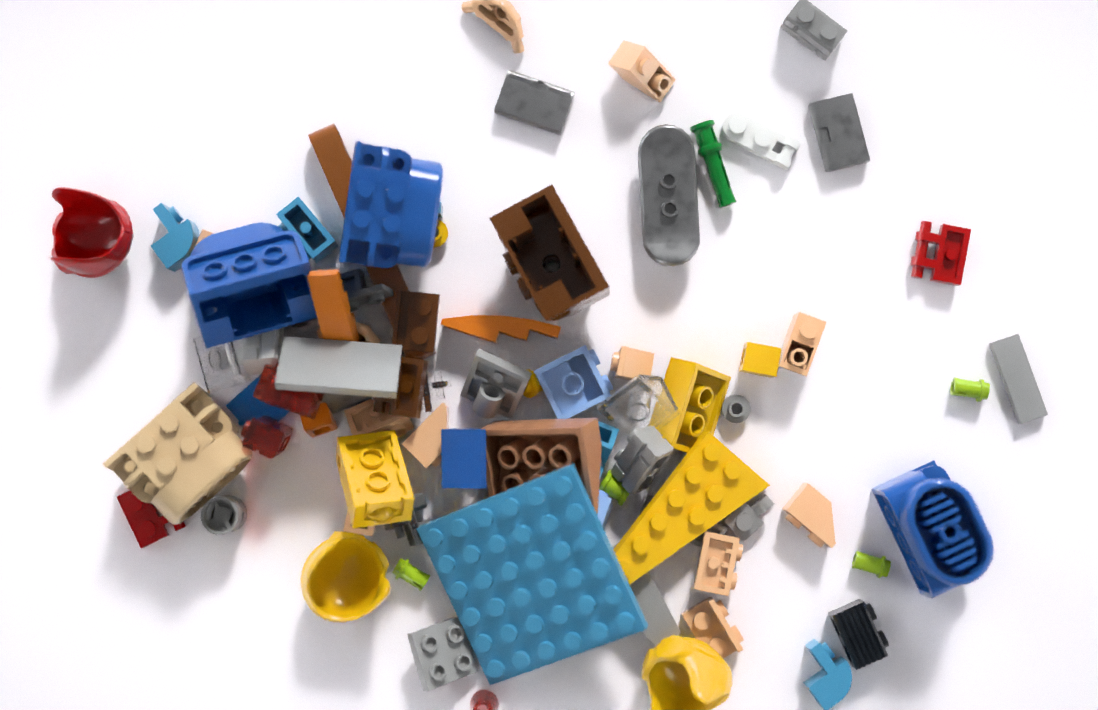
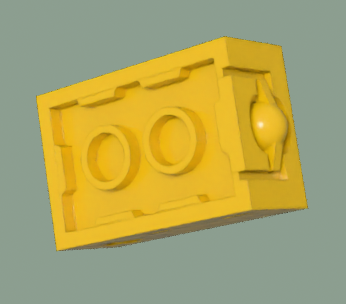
M395 430L337 437L336 463L352 529L410 521L412 519L414 495Z

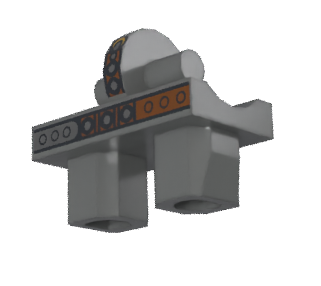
M423 493L413 494L414 505L410 521L384 525L386 531L394 529L397 539L405 537L406 533L410 547L423 543L417 528L422 524L432 521L430 518L418 522L415 511L427 508Z

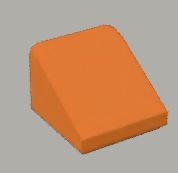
M320 403L299 411L303 429L312 438L337 430L338 428L326 403Z

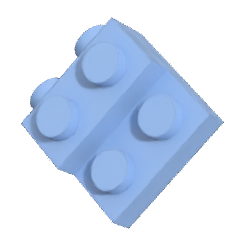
M586 345L534 370L557 419H568L612 397L609 391L613 390V386L606 374L600 375L596 367L601 364L594 349L588 351Z

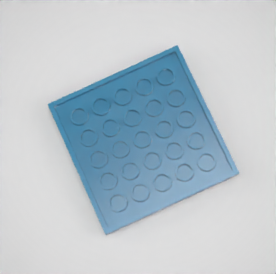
M574 463L422 524L417 528L419 536L490 685L642 632L648 627Z

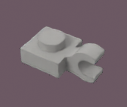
M764 494L751 507L745 503L726 516L723 521L744 542L764 524L759 516L769 510L775 503Z

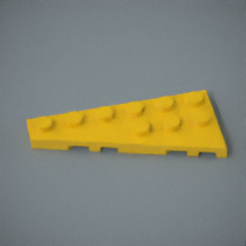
M704 431L613 549L629 585L770 486L709 431Z

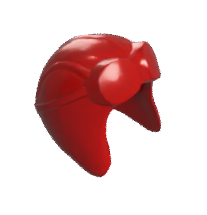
M69 187L53 189L52 197L62 206L63 212L57 215L53 223V248L51 250L52 257H49V259L65 274H76L85 278L101 277L119 267L128 256L134 238L132 222L126 209L113 200L89 191Z

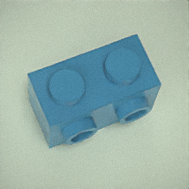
M299 196L276 214L282 222L278 226L285 231L298 233L308 259L312 258L316 264L339 247L335 239Z

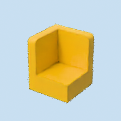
M752 342L744 343L739 372L769 378L777 377L781 349Z

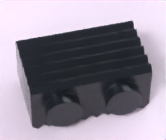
M857 599L828 612L849 663L856 670L861 669L888 656L885 649L889 646L888 640L882 630L877 631L873 621L877 619V616L870 603L865 604L863 600Z

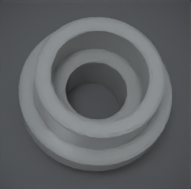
M731 395L724 400L721 410L727 421L741 423L749 417L751 406L744 396ZM735 403L741 406L739 414L732 412L731 408Z

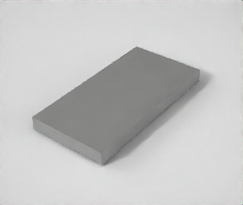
M284 336L276 374L275 389L396 398L402 345Z

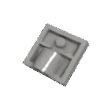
M479 348L460 396L473 401V411L482 418L491 419L499 413L512 419L532 373Z
M458 616L407 634L423 691L433 690L478 672L470 642Z

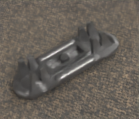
M664 124L649 130L642 137L638 147L643 247L651 259L664 266H678L690 261L700 245L695 148L690 136L682 128Z

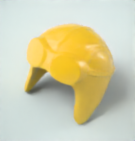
M334 531L328 540L322 542L310 553L303 565L300 583L301 591L308 607L320 618L338 623L357 620L371 613L385 600L390 592V583L385 574L389 568L388 559L382 549L375 542L366 539L364 535L346 531Z
M673 635L663 639L656 647L648 649L645 654L641 679L647 682L651 700L650 710H711L728 699L732 687L731 669L723 658L707 643L695 638Z

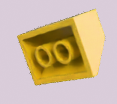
M671 357L650 425L654 426L661 433L662 438L666 439L675 450L688 453L704 431H709L714 435L731 377L701 364Z

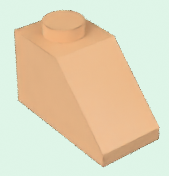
M442 403L402 443L425 468H429L431 465L437 468L442 463L441 429H449V407Z

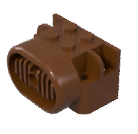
M553 184L489 218L504 247L505 253L502 256L512 276L517 274L519 277L516 282L526 301L531 299L546 322L558 321L564 317L575 315L610 295V286ZM552 261L559 263L560 268L557 271L548 272L545 270L547 263Z

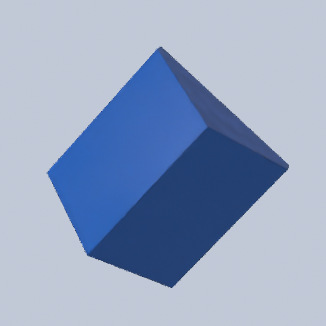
M441 429L442 488H487L486 429Z

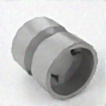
M234 495L212 498L204 504L201 510L203 526L207 531L216 535H223L240 529L247 519L245 503Z

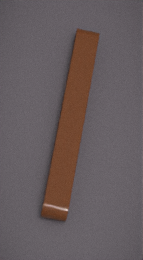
M335 123L308 134V137L345 218L352 160ZM398 264L390 268L365 265L373 285L384 284L393 289L394 296L385 298V301L382 303L393 328L397 290L410 292ZM402 349L407 358L423 360L436 354V350L434 353Z

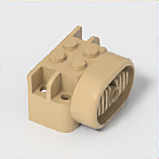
M194 382L102 465L106 469L112 470L121 479L123 485L131 490L142 502L153 504L171 524L176 525L191 517L247 466L252 459L253 453L238 437V428L232 418L202 387Z

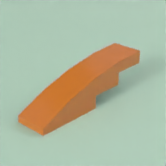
M340 269L310 271L308 281L323 339L359 342L355 315L350 310L347 291L343 290Z
M470 315L445 318L440 323L442 327L497 344L500 333L527 342L530 331L557 340L561 331L560 326L533 319L503 315Z

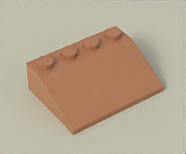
M598 418L493 421L481 428L486 429V481L489 497L574 463L596 513H598L602 451Z

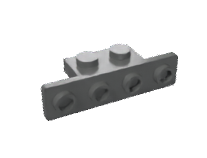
M359 268L341 273L343 290L347 291L351 312L358 310L361 305L380 304L385 301V298L394 296L393 289L384 284H377L366 288L364 272ZM311 320L296 323L290 326L293 328L306 326L308 324L307 322Z

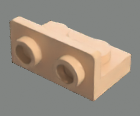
M372 399L344 410L352 435L395 430L396 436L401 437L409 430L414 429L413 422L409 417L389 414L390 402H386L385 413L373 412L374 400Z
M708 531L704 532L693 589L729 596L730 590H734L737 583V573L734 572L735 562H740L743 552V544H739L740 538Z
M710 596L681 613L694 637L710 645L723 659L736 651L740 653L744 650L740 644L744 639L736 625L730 627L725 617L729 613L721 600L715 602Z

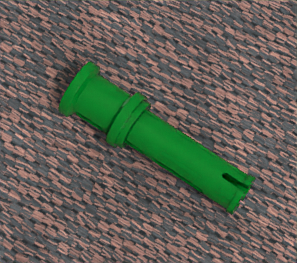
M707 120L691 126L690 131L695 134L699 147L697 153L701 158H704L719 208L732 205L737 201L720 153L722 151V144L717 141L713 129L715 125L714 120Z

